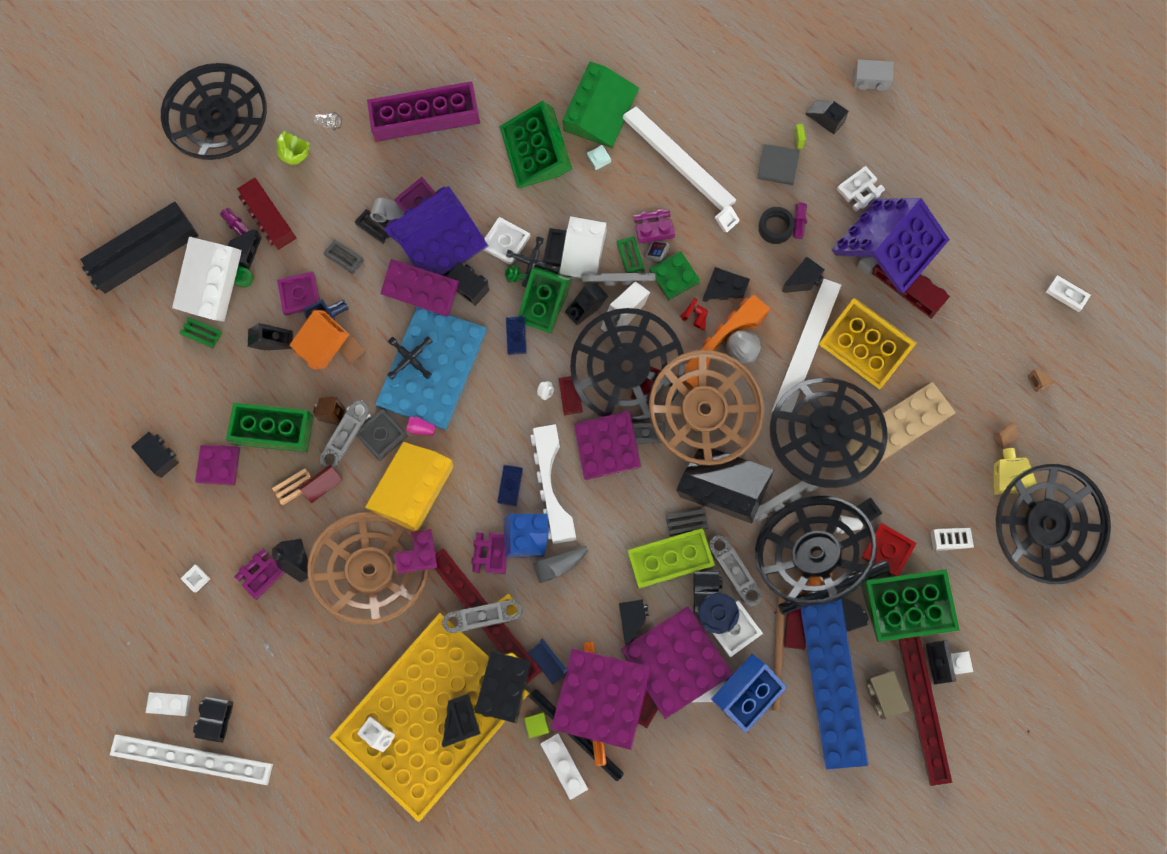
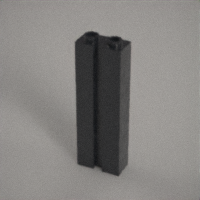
M174 201L81 258L80 260L84 265L82 269L87 276L91 275L92 280L90 282L96 290L100 289L106 294L187 244L189 237L196 238L199 235L183 210Z

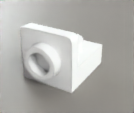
M372 717L368 718L357 733L371 747L381 752L385 751L395 737V734L385 729Z

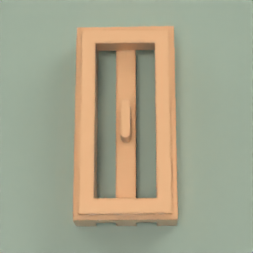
M305 468L273 487L272 489L280 500L281 505H285L303 494L298 489L287 497H282L312 477Z

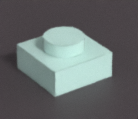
M603 145L587 153V157L595 170L611 163V158Z

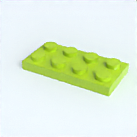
M703 528L627 550L638 589L715 567Z

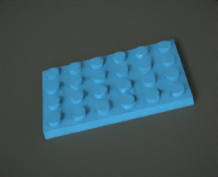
M417 307L400 346H403L408 352H412L414 348L424 342L427 336L431 338L433 342L424 347L416 359L425 370L432 373V376L426 379L420 370H416L411 364H408V366L396 374L393 380L387 376L376 401V407L407 418L417 416L436 425V428L446 431L486 335L487 328L451 315L447 317ZM397 352L390 371L398 367L397 365L404 359L399 352Z

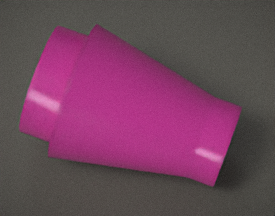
M410 416L406 431L411 432V434L433 436L436 425L417 416Z

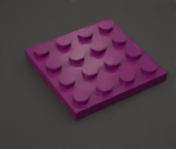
M689 606L621 648L628 662L651 667L646 691L664 719L678 712L733 675Z
M572 648L567 666L568 671L565 673L551 729L632 750L651 667Z

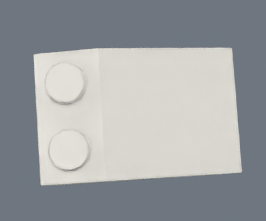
M570 216L560 268L561 276L581 279L582 274L592 275L598 273L607 233L606 223Z

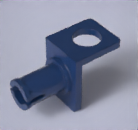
M322 299L304 308V314L306 319H308L312 314L310 311L317 308L316 310L325 311L335 320V316L349 310V308L344 303V299L331 306L326 305Z

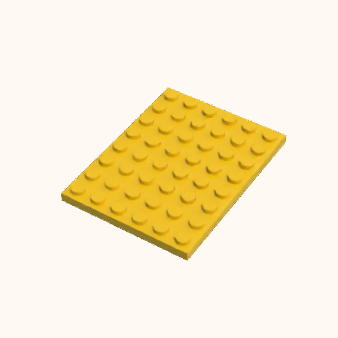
M441 613L436 616L329 737L418 822L426 816L506 722L505 720L475 713L481 734L447 747H442L448 701L469 694L475 712L489 656L462 632H447L442 625L444 616ZM448 620V627L451 629L455 628L456 626ZM525 690L523 701L530 694L527 690ZM369 717L374 718L385 729L395 734L391 744L384 752L371 747L357 734Z

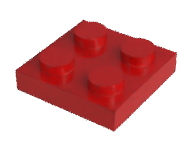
M881 523L875 532L877 554L874 564L886 560L891 568L887 573L896 577L900 575L917 543ZM871 541L861 557L868 562L871 556Z

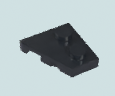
M715 267L702 301L743 298L750 279Z
M469 694L448 701L442 741L443 748L481 734Z

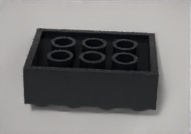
M698 449L693 458L705 460L703 449ZM711 449L713 460L730 455L716 449ZM739 457L723 464L711 466L690 463L684 471L676 491L683 499L752 524L774 469Z

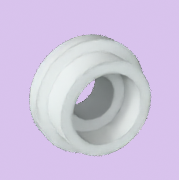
M549 381L540 383L537 395L541 399L547 400L552 396L554 392L552 383Z

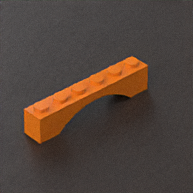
M754 294L749 299L746 297L740 304L741 308L737 312L734 310L728 316V321L725 325L720 324L715 330L716 334L704 341V347L701 350L716 351L731 333L757 328L768 316L770 308ZM699 358L691 359L687 365L685 364L684 374L698 370ZM707 358L706 370H708L711 358ZM698 376L685 380L683 385L690 391L699 387Z

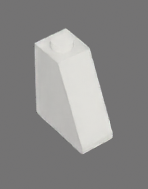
M635 281L610 304L608 311L621 308L641 309L645 305L650 292ZM619 314L611 316L615 327L628 325L636 314ZM603 321L601 329L606 332L608 330Z

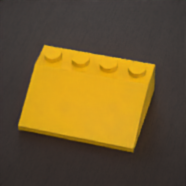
M857 298L852 299L819 343L821 347L879 390L917 344L916 341Z
M403 442L365 508L413 532L418 531L454 468L452 460L435 451Z

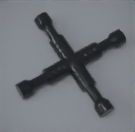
M542 237L536 238V246L532 251L531 257L523 254L518 255L509 249L507 250L506 257H513L519 259L520 262L528 264L525 272L526 277L522 282V286L525 288L527 287L532 268L547 269L555 274L559 272V267H552L545 262L537 260L540 253V245L543 244L544 240Z
M427 336L420 346L414 348L412 352H408L407 349L397 343L394 337H391L388 343L395 346L404 359L387 376L393 380L400 370L411 364L416 370H420L426 379H429L432 373L425 370L416 357L423 351L424 347L433 342L431 338Z

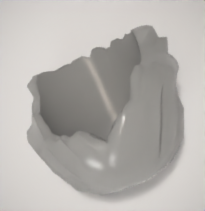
M739 330L731 333L727 338L726 351L730 357L736 359L741 364H752L760 353L761 343L754 332Z

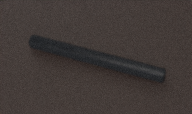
M883 560L874 564L872 571L865 581L889 572L891 570L889 563ZM857 571L852 573L844 582L835 587L837 593L852 586L863 575V572ZM827 590L807 592L799 595L797 599H824L829 597V593ZM789 601L778 605L782 615L807 606Z
M535 689L529 695V698L554 720L556 707ZM568 734L595 760L593 743L589 739ZM606 756V765L601 767L615 781H619L624 773Z

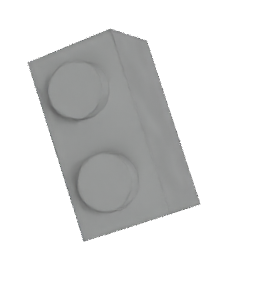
M858 59L854 69V88L861 90L875 89L878 91L890 90L893 82L894 62Z

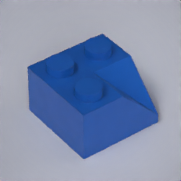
M508 514L503 519L505 557H544L548 539V515Z

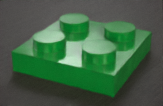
M682 251L649 268L650 273H655L656 282L668 301L700 283L699 277Z

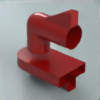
M693 298L689 307L679 316L684 322L688 319L698 299ZM697 305L693 312L697 313L698 316L693 325L704 331L708 311L702 306Z

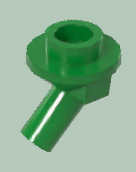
M514 264L505 270L506 280L510 283H516L517 279L524 280L526 274L519 272L520 267Z

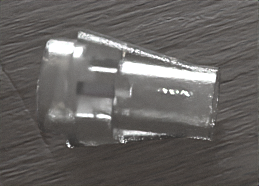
M336 112L315 114L314 124L336 130L341 127L342 119Z

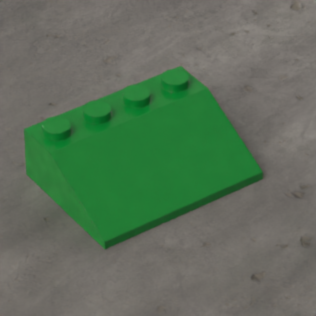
M589 61L563 117V131L613 148L625 122L623 115L630 111L639 87L606 66Z
M543 100L499 126L519 189L558 178L573 169L554 108Z
M947 569L867 580L862 583L865 604L877 642L960 631Z

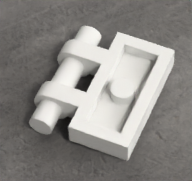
M865 166L841 183L836 190L848 203L853 199L856 200L857 203L852 208L857 212L859 209H864L868 206L871 200L879 198L881 193L885 191V188L882 185L877 188L873 185L876 183L877 178ZM867 190L869 194L863 197L861 193Z

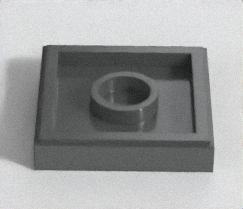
M764 144L757 179L793 185L800 150Z
M383 408L370 418L356 435L379 461L408 437L404 430Z

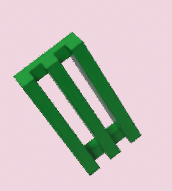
M635 237L618 240L617 246L625 272L637 273L638 271H645ZM628 242H632L633 249L639 264L638 267H636ZM622 244H625L626 251L632 266L631 269H629Z
M188 317V322L184 323V329L180 330L179 333L214 349L222 332ZM192 324H193V325H196V326H198V327H200V328H202V329H205V330H207V331H209V332H212V333H214V334H216V335H215V336L210 335V334H208V333H206V332H204V331H201V330H199V329H197V328L192 327L191 325H192ZM191 330L213 341L212 343L188 333V331Z

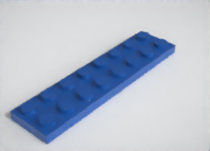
M842 599L825 605H807L801 608L826 770L868 766V755Z

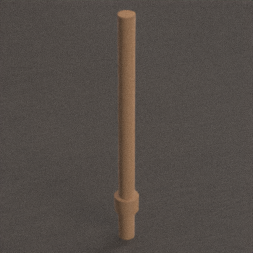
M779 588L782 593L786 594V589ZM778 596L774 673L781 680L785 615L781 614L778 605L786 600ZM781 695L772 704L771 711L780 712Z

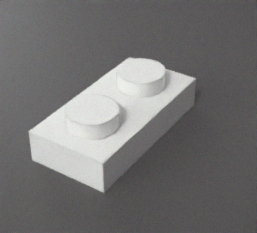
M1058 275L1046 291L1047 294L1077 312L1082 310L1091 296Z
M149 692L146 713L188 716L191 696Z

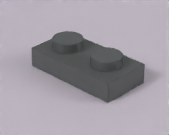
M652 423L633 424L637 444L662 443L655 433ZM657 423L659 430L665 438V424Z

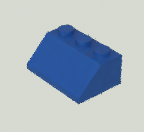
M751 654L711 700L739 728L747 733L787 687L763 661Z

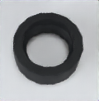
M769 208L762 213L758 225L759 233L766 242L771 244L786 242L793 232L795 226L794 218L785 208ZM772 217H779L787 223V229L781 234L771 233L766 229V221Z

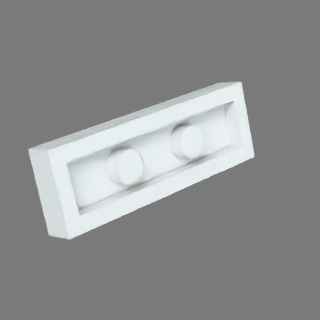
M559 733L542 742L541 746L569 799L571 800L587 791L588 787Z

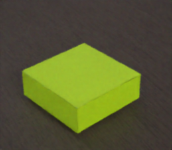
M796 124L794 130L797 149H803L806 142L803 124Z
M544 713L524 718L529 738L549 733Z

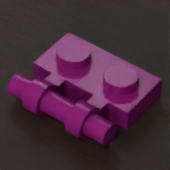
M657 209L656 212L646 213L645 211L640 212L638 215H633L634 222H642V224L636 225L639 244L675 238L672 219L664 220L665 217L671 216L669 209ZM658 219L656 222L648 223V220Z
M477 532L476 540H473L475 550L474 557L471 560V564H473L472 572L480 573L481 565H486V573L506 574L507 557H505L504 534L489 533V539L483 540L484 533ZM484 547L488 548L487 558H482V548Z
M262 549L258 554L255 553L252 556L253 559L246 566L243 565L234 576L239 582L244 577L247 579L242 586L256 600L285 573L277 567L272 557L266 562L264 561V558L269 554L265 549ZM259 565L260 568L252 575L251 571Z

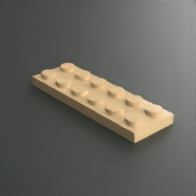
M933 382L883 413L887 425L888 440L885 453L880 462L956 413ZM877 417L870 422L871 438L881 443L882 426L880 418ZM865 426L855 432L865 435ZM851 439L850 443L846 446L850 455L855 454L863 443ZM870 446L867 447L863 455L854 462L859 473L873 462L879 450Z

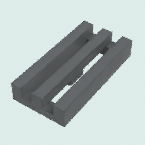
M335 239L324 252L326 257L351 274H354L355 269L360 267L359 264L364 262L362 257ZM337 246L338 248H340L341 250L355 258L356 261H352L350 258L336 250L334 247ZM330 252H333L334 254H336L352 266H348L346 263L332 255Z
M705 508L666 515L670 536L701 528H709ZM701 514V517L671 522V520ZM703 521V525H697L676 530L672 529V527L674 526H680Z

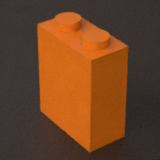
M314 310L290 343V346L294 349V353L307 361V365L314 370L325 369L350 334L325 311Z

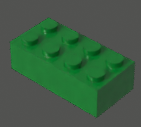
M233 403L226 440L236 446L307 453L314 416L308 410Z

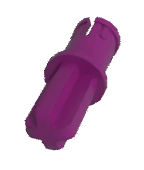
M805 203L795 205L793 234L795 239H802L804 236V228L807 223V204Z
M226 208L227 212L225 209L221 211L220 216L229 224V228L234 229L239 236L249 231L243 225L241 218L236 217L229 208Z

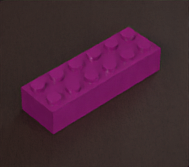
M472 81L367 100L371 131L376 142L480 124Z

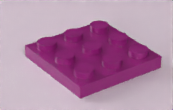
M630 411L574 424L585 480L642 468Z

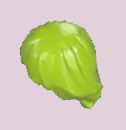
M283 131L276 140L277 155L284 163L298 165L309 155L310 144L301 140V138H297L295 135L293 136Z

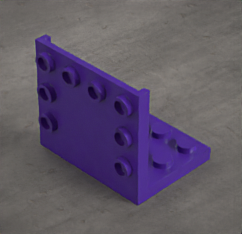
M449 186L438 189L436 195L423 199L418 207L408 209L403 213L404 216L391 220L387 224L388 226L384 228L387 234L402 246L415 267L442 276L452 271L459 262L463 264L489 247L460 200Z
M922 198L876 199L870 204L868 210L859 216V220L848 229L845 236L837 241L832 251L836 256L873 257L897 291L904 293L950 239Z

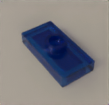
M525 316L506 317L508 355L527 354Z
M503 466L497 500L498 504L517 506L523 473L522 467Z

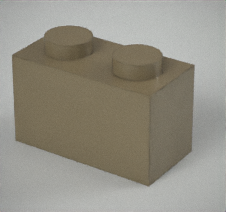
M894 671L867 679L866 689L868 694L874 698L876 703L874 704V710L877 716H881V719H887L909 711Z

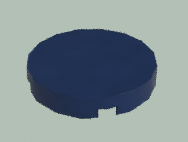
M710 594L700 604L698 611L699 620L708 631L723 634L732 630L738 623V606L734 599L727 594Z

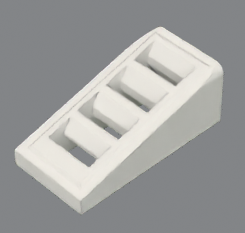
M971 528L934 529L930 532L933 551L974 548ZM962 533H966L967 544L963 542ZM947 534L951 535L952 544H949ZM955 534H958L959 544H956ZM940 535H943L945 544L943 545L941 543Z

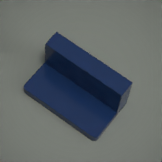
M543 638L538 645L528 652L552 685L565 676V673L568 671Z

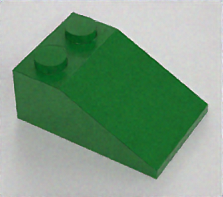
M532 268L516 322L552 333L567 298L572 279L540 268Z

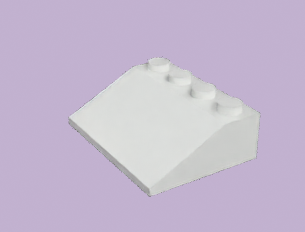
M189 237L172 308L225 322L242 250Z

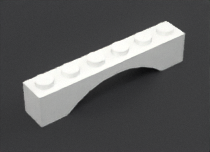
M556 424L533 428L534 434L531 435L532 446H536L537 453H534L535 464L540 466L537 477L538 482L543 483L544 489L540 490L542 502L546 501L547 509H543L544 514L548 515L550 524L548 540L552 539L553 544L575 541L577 539L573 518L560 506L551 487L552 464L560 448Z

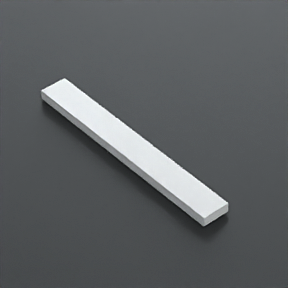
M634 107L623 115V119L718 209L722 211L726 206L735 204L736 199L640 109Z
M823 279L771 413H773L777 402L789 389L804 382L841 284ZM800 389L787 398L780 411L792 413L801 391Z
M115 735L110 751L111 756L268 785L273 766L270 763L123 735Z

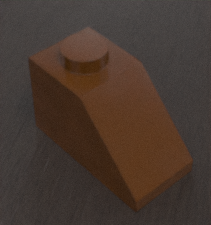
M337 397L319 398L318 403L314 406L313 413L318 421L339 425L343 418L345 407Z

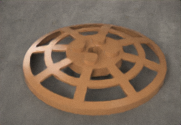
M700 350L682 354L663 368L651 389L649 413L655 433L669 451L687 462L711 466L732 461L751 447L762 426L764 404L756 380L744 365L726 354ZM699 358L698 370L687 372L679 378L671 371L674 366L683 361ZM707 358L722 361L733 367L735 371L727 378L718 372L706 370ZM741 375L751 388L755 404L743 405L741 394L734 385V382ZM666 376L673 385L667 393L665 406L654 405L657 388L661 380ZM698 376L699 387L689 391L683 385V382ZM706 376L716 378L723 382V384L718 389L706 386ZM676 389L684 396L681 406H671L672 396ZM728 389L733 393L737 405H727L723 394ZM700 405H707L709 413L703 414L700 411ZM756 412L754 427L749 438L745 441L737 434L742 425L744 413ZM655 413H664L666 415L668 425L675 434L669 443L659 430ZM728 413H737L736 423L731 430L724 422ZM671 414H682L686 424L680 430L675 426ZM718 428L726 435L720 441L710 443L709 432ZM691 429L701 432L702 443L692 441L685 436ZM730 440L740 446L737 451L729 456L715 460L712 458L711 449L723 446ZM682 441L691 447L703 449L705 460L688 457L677 451L675 447Z
M374 512L349 515L330 525L314 543L308 561V579L316 600L331 615L353 624H378L389 621L404 613L421 595L427 581L429 569L422 571L421 582L414 594L405 589L411 572L404 574V579L400 586L391 581L393 572L397 571L396 563L392 564L388 554L393 547L398 552L406 551L398 540L404 532L413 540V531ZM366 521L385 522L396 526L397 529L391 537L381 533L367 532ZM358 522L360 534L347 538L339 545L330 539L334 533L343 527ZM369 539H378L387 543L381 550L370 547ZM361 540L362 549L355 551L352 555L344 550L350 544ZM325 544L333 551L328 561L327 573H315L317 556ZM338 556L347 561L344 572L333 573L334 564ZM366 567H373L375 569L372 574H365L363 572ZM335 580H347L351 588L345 595L341 594L334 582ZM315 581H328L332 592L339 599L332 608L321 597ZM384 588L394 592L389 598L381 602L377 601L376 593ZM357 592L368 594L370 604L357 603L351 599ZM399 596L409 600L398 611L380 618L379 608L392 603ZM348 605L357 609L371 610L372 619H354L344 616L339 612Z

